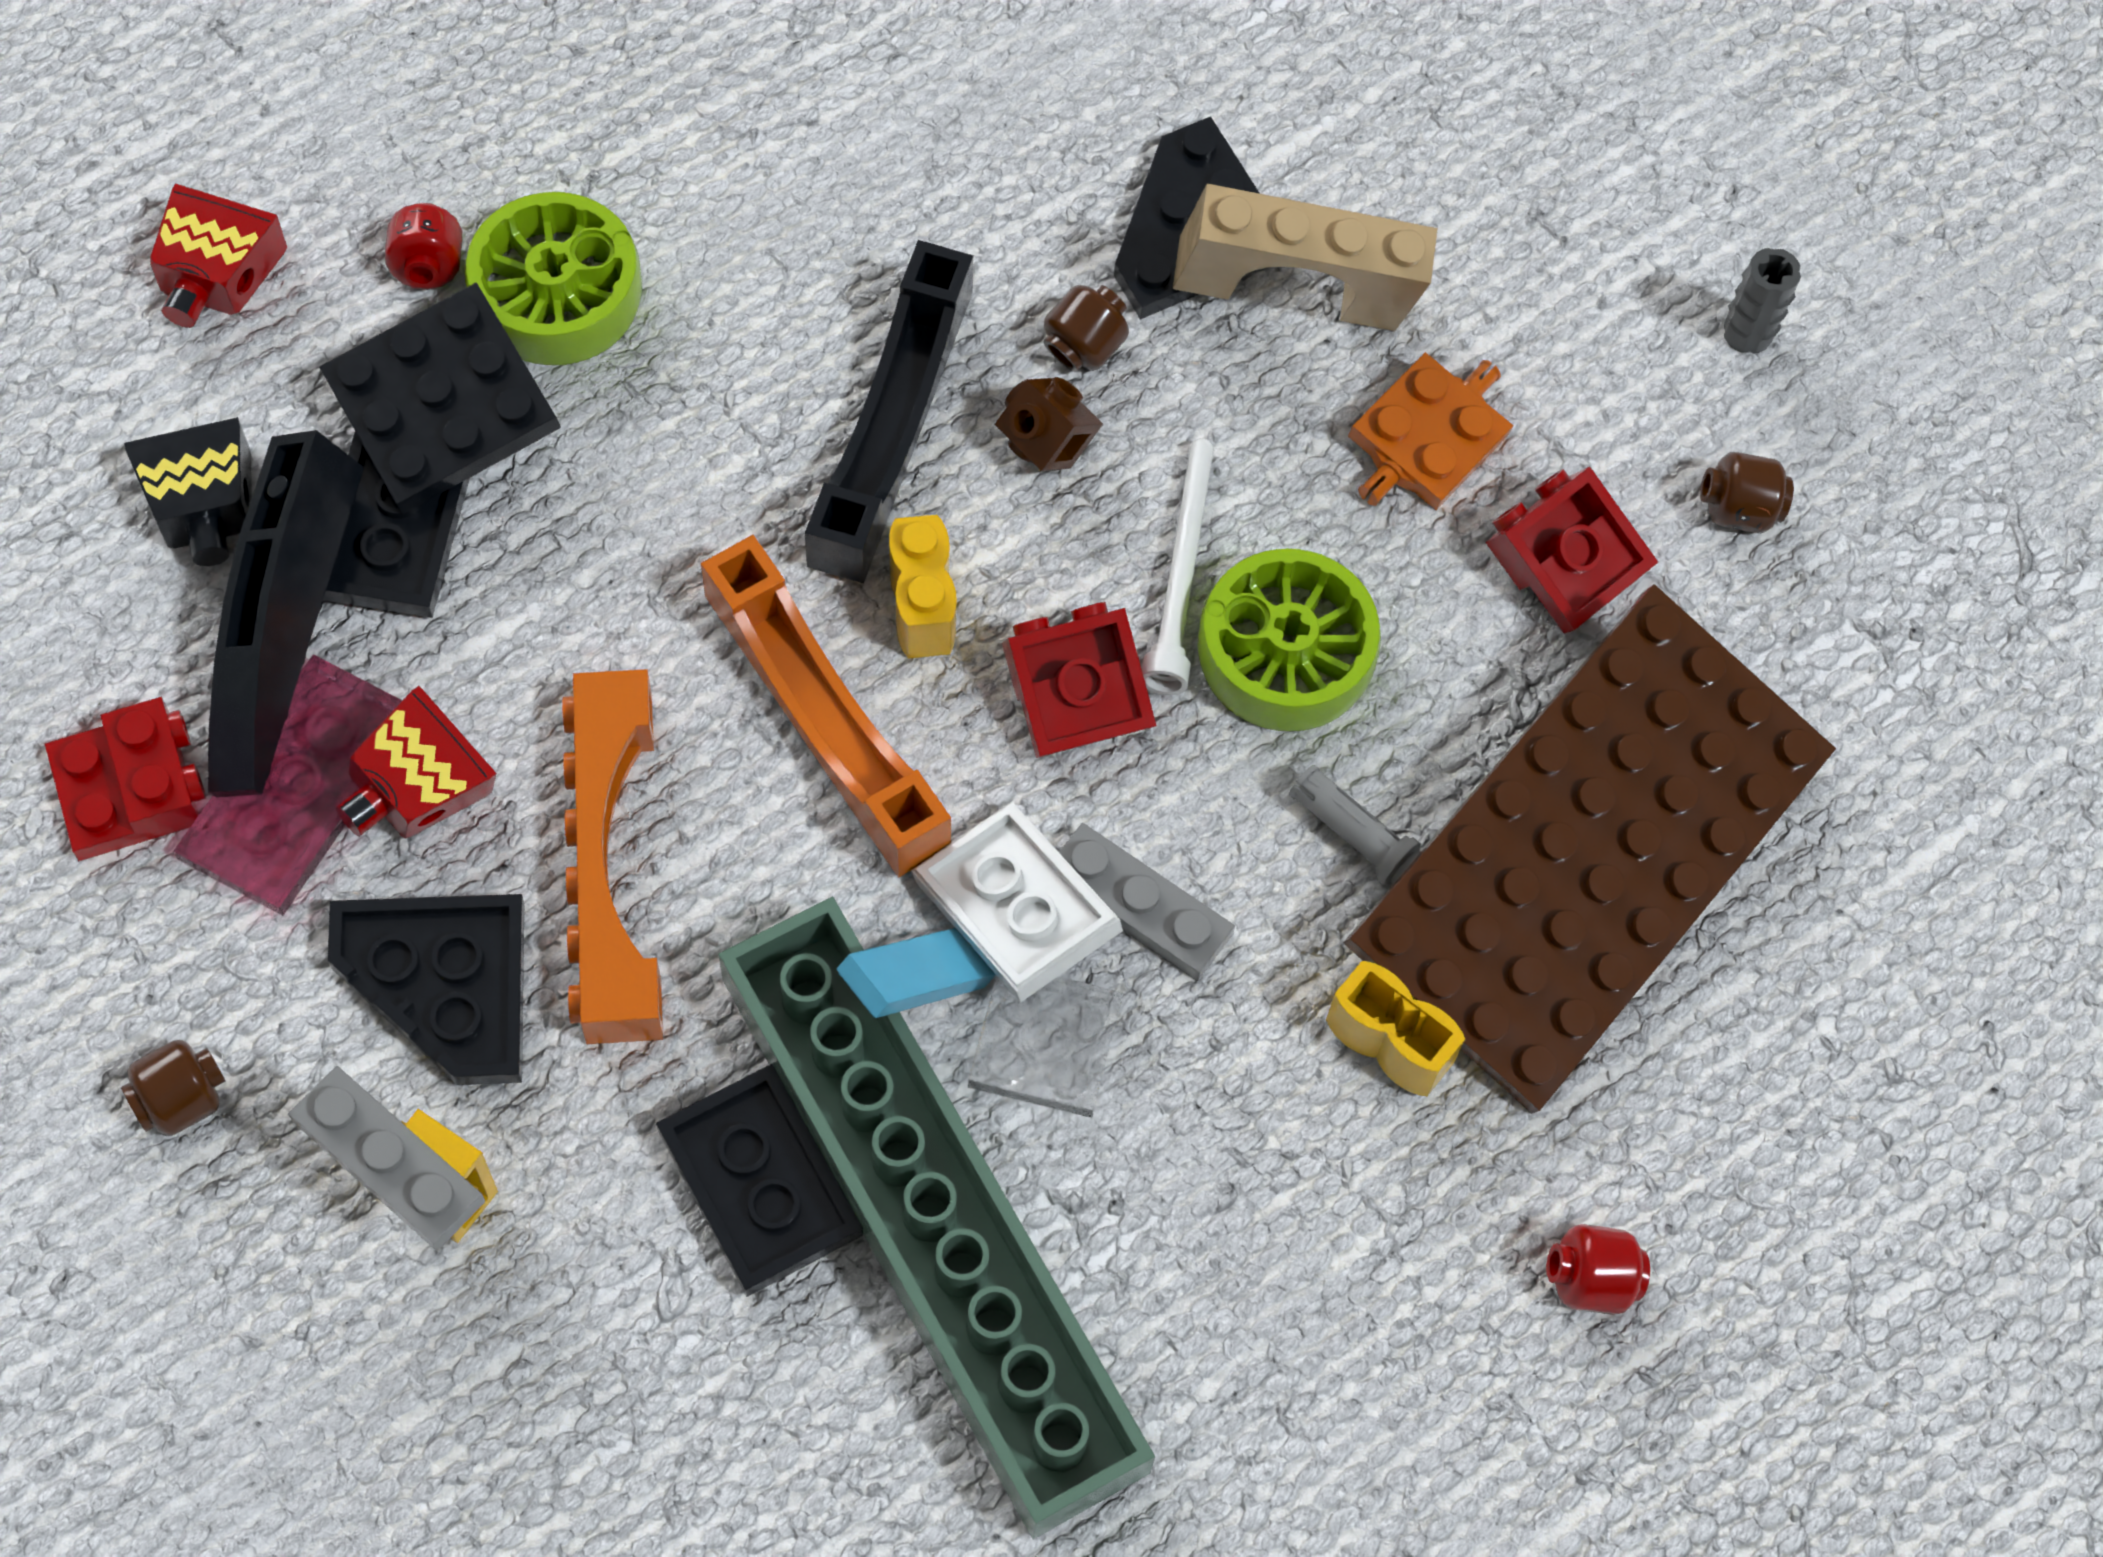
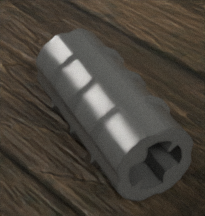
M1764 248L1756 252L1748 267L1741 274L1742 282L1735 289L1736 296L1728 305L1729 312L1724 322V338L1735 350L1742 353H1760L1769 347L1774 336L1780 331V323L1788 314V306L1796 297L1795 290L1801 278L1799 272L1800 263L1788 251Z

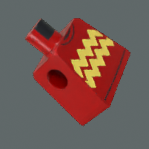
M175 183L171 190L150 257V265L159 288L166 295H169L161 310L163 315L178 326L192 328L204 307L229 315L239 313L287 249L278 216Z
M417 686L351 756L348 774L359 787V790L336 806V811L344 824L359 837L385 817L395 830L406 839L488 796L493 791L497 773L420 686Z

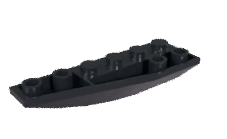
M317 430L271 437L237 541L223 600L213 667L209 716L208 793L216 798L262 795L364 470L361 464Z

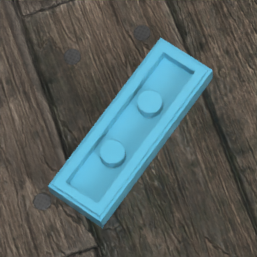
M956 928L851 953L837 967L839 975L873 1018L883 1017L983 989L996 975Z

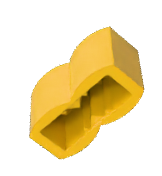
M937 514L895 518L890 529V582L896 597V633L899 645L908 659L950 655L955 644L957 597L954 583L949 575L950 543L947 529Z
M1361 961L1335 992L1326 1018L1331 1031L1343 1044L1357 1053L1377 1058L1382 1070L1394 1083L1411 1093L1426 1097L1452 1067L1465 1041L1463 1032L1448 1014L1432 1004L1413 1000L1406 985L1395 974L1380 965L1367 961Z

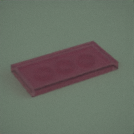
M313 654L300 672L289 707L288 717L284 723L271 764V771L266 780L262 795L219 798L212 796L173 852L177 859L283 916L345 827L344 822L336 811V806L359 790V787L348 774L351 756L402 700Z

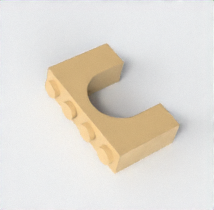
M1206 184L1180 235L1173 289L1229 300L1240 279L1249 272L1271 267L1309 269L1334 276L1345 282L1340 321L1396 331L1431 284L1438 228Z

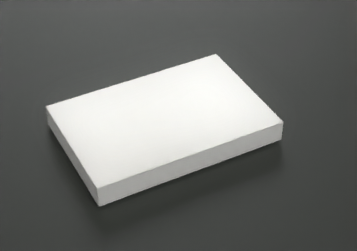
M1010 802L911 870L918 886L1020 1003L1123 931L1117 915L1013 802Z

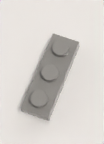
M1083 822L1059 851L1062 857L1117 915L1124 932L1196 981L1202 977L1234 933L1235 925Z
M339 1066L331 1070L288 1113L296 1126L436 1251L485 1203L481 1192Z

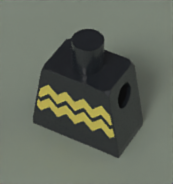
M236 417L124 443L126 453L167 547L176 549L190 545L193 562L199 566H215L225 562L230 555L226 537L240 534L252 498L251 452L239 418Z

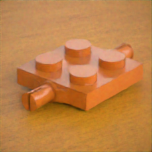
M1425 352L1352 426L1348 434L1351 440L1371 456L1378 468L1358 488L1361 498L1365 500L1371 493L1367 503L1376 506L1391 488L1397 484L1399 487L1416 493L1433 509L1437 510L1507 438L1514 426L1488 405L1482 397L1488 388L1501 377V373L1496 365L1488 372L1492 362L1483 360L1465 380H1462L1452 375Z

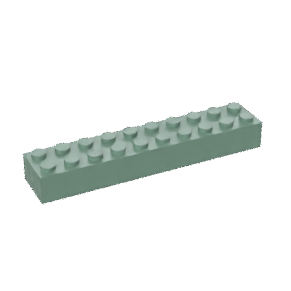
M832 896L718 953L722 980L769 1065L772 1064L863 1227V1235L1034 1540L1149 1475L1155 1455L901 1013L897 1012L873 1018L839 975L837 967L849 954L863 951L864 949Z

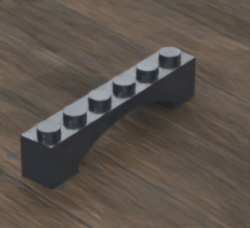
M921 240L917 241L900 285V294L889 334L863 410L834 474L828 483L824 482L807 525L805 546L808 568L864 584L973 294L974 255Z

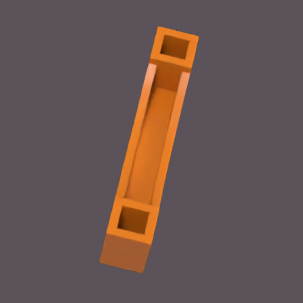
M751 535L701 563L705 598L897 877L899 878L949 845L951 843V816L919 770L916 769L914 771L884 739L853 698L807 626L786 587L785 579L756 537Z
M648 669L573 673V696H565L562 699L564 732L574 733L575 752H565L563 756L566 790L575 789L576 809H565L567 847L577 846V866L566 867L568 905L578 904V925L567 926L568 959L570 964L579 963L580 985H569L570 1023H581L587 1045L663 1040L662 980L657 958H643L631 942L613 905L608 877L610 828L620 791L631 767L641 752L654 751L653 704Z

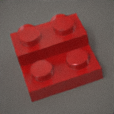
M1590 466L1570 476L1564 469H1561L1547 478L1534 489L1541 499L1528 509L1525 508L1522 502H1519L1501 514L1492 522L1498 533L1485 542L1519 590L1528 586L1531 587L1564 634L1577 629L1658 563V560Z
M1106 602L1084 606L1070 611L1073 619L1072 622L1050 627L1048 617L1026 621L1012 626L1015 636L1007 638L1002 642L1017 701L1021 700L1036 758L1157 726L1125 608L1108 612Z
M162 696L101 714L102 727L44 743L72 851L78 861L202 824L196 802L206 799L204 786L196 764L185 765L181 748L191 745L189 733L181 711L169 712Z

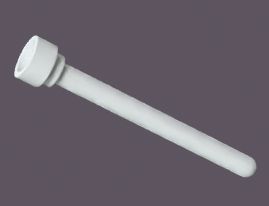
M1205 438L1195 440L1190 447L1159 640L1157 644L1151 647V651L1144 655L1141 669L1146 688L1158 694L1177 695L1186 691L1189 682L1191 662L1186 657L1187 652L1182 648L1214 451L1212 443Z

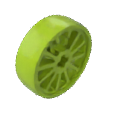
M542 192L511 201L492 213L482 223L473 236L467 252L465 265L466 287L477 282L523 361L541 365H567L588 360L613 346L626 333L637 314L642 295V274L636 245L626 226L611 210L587 197L566 192ZM556 232L572 233L571 237L565 242L554 241V234ZM536 235H545V242H541L534 247L526 241V239ZM513 248L525 260V263L502 255ZM593 256L594 262L603 263L597 266H587L581 262ZM492 273H496L507 278H510L505 280L488 281ZM613 287L612 293L605 291ZM503 300H511L502 307H500L497 302ZM583 304L592 306L593 308L588 310ZM531 312V314H530V316L528 317V319H526L525 317H523V316L526 315L527 313ZM564 312H571L576 319L565 322ZM550 313L555 314V321L553 323H544Z
M1289 548L1274 549L1254 554L1238 562L1214 586L1202 610L1197 643L1198 656L1202 672L1210 689L1217 699L1236 716L1251 724L1270 730L1304 731L1323 726L1339 718L1363 695L1373 677L1379 657L1381 630L1379 616L1371 595L1350 570L1335 560L1312 551ZM1278 587L1280 604L1276 606L1270 603L1260 589ZM1291 587L1312 591L1305 605L1291 602ZM1323 598L1328 599L1338 608L1319 619L1313 613ZM1244 619H1249L1258 625V632L1252 635H1244L1235 631L1232 626L1242 624ZM1345 623L1351 624L1355 635H1324ZM1284 634L1295 636V642L1284 641ZM1329 654H1356L1357 657L1352 665H1348ZM1231 656L1240 658L1241 660L1234 663ZM1262 667H1267L1259 682L1256 680L1251 681L1245 677ZM1316 670L1338 681H1332L1326 686ZM1278 674L1284 677V693L1269 689ZM1295 674L1301 677L1310 692L1301 693L1296 691Z

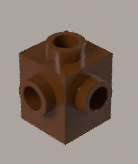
M1055 377L1027 379L1016 385L1006 397V409L994 425L1009 439L1008 446L1018 457L1033 463L1040 471L1070 469L1103 426V423L1081 402L1083 396L1074 385L1062 378Z

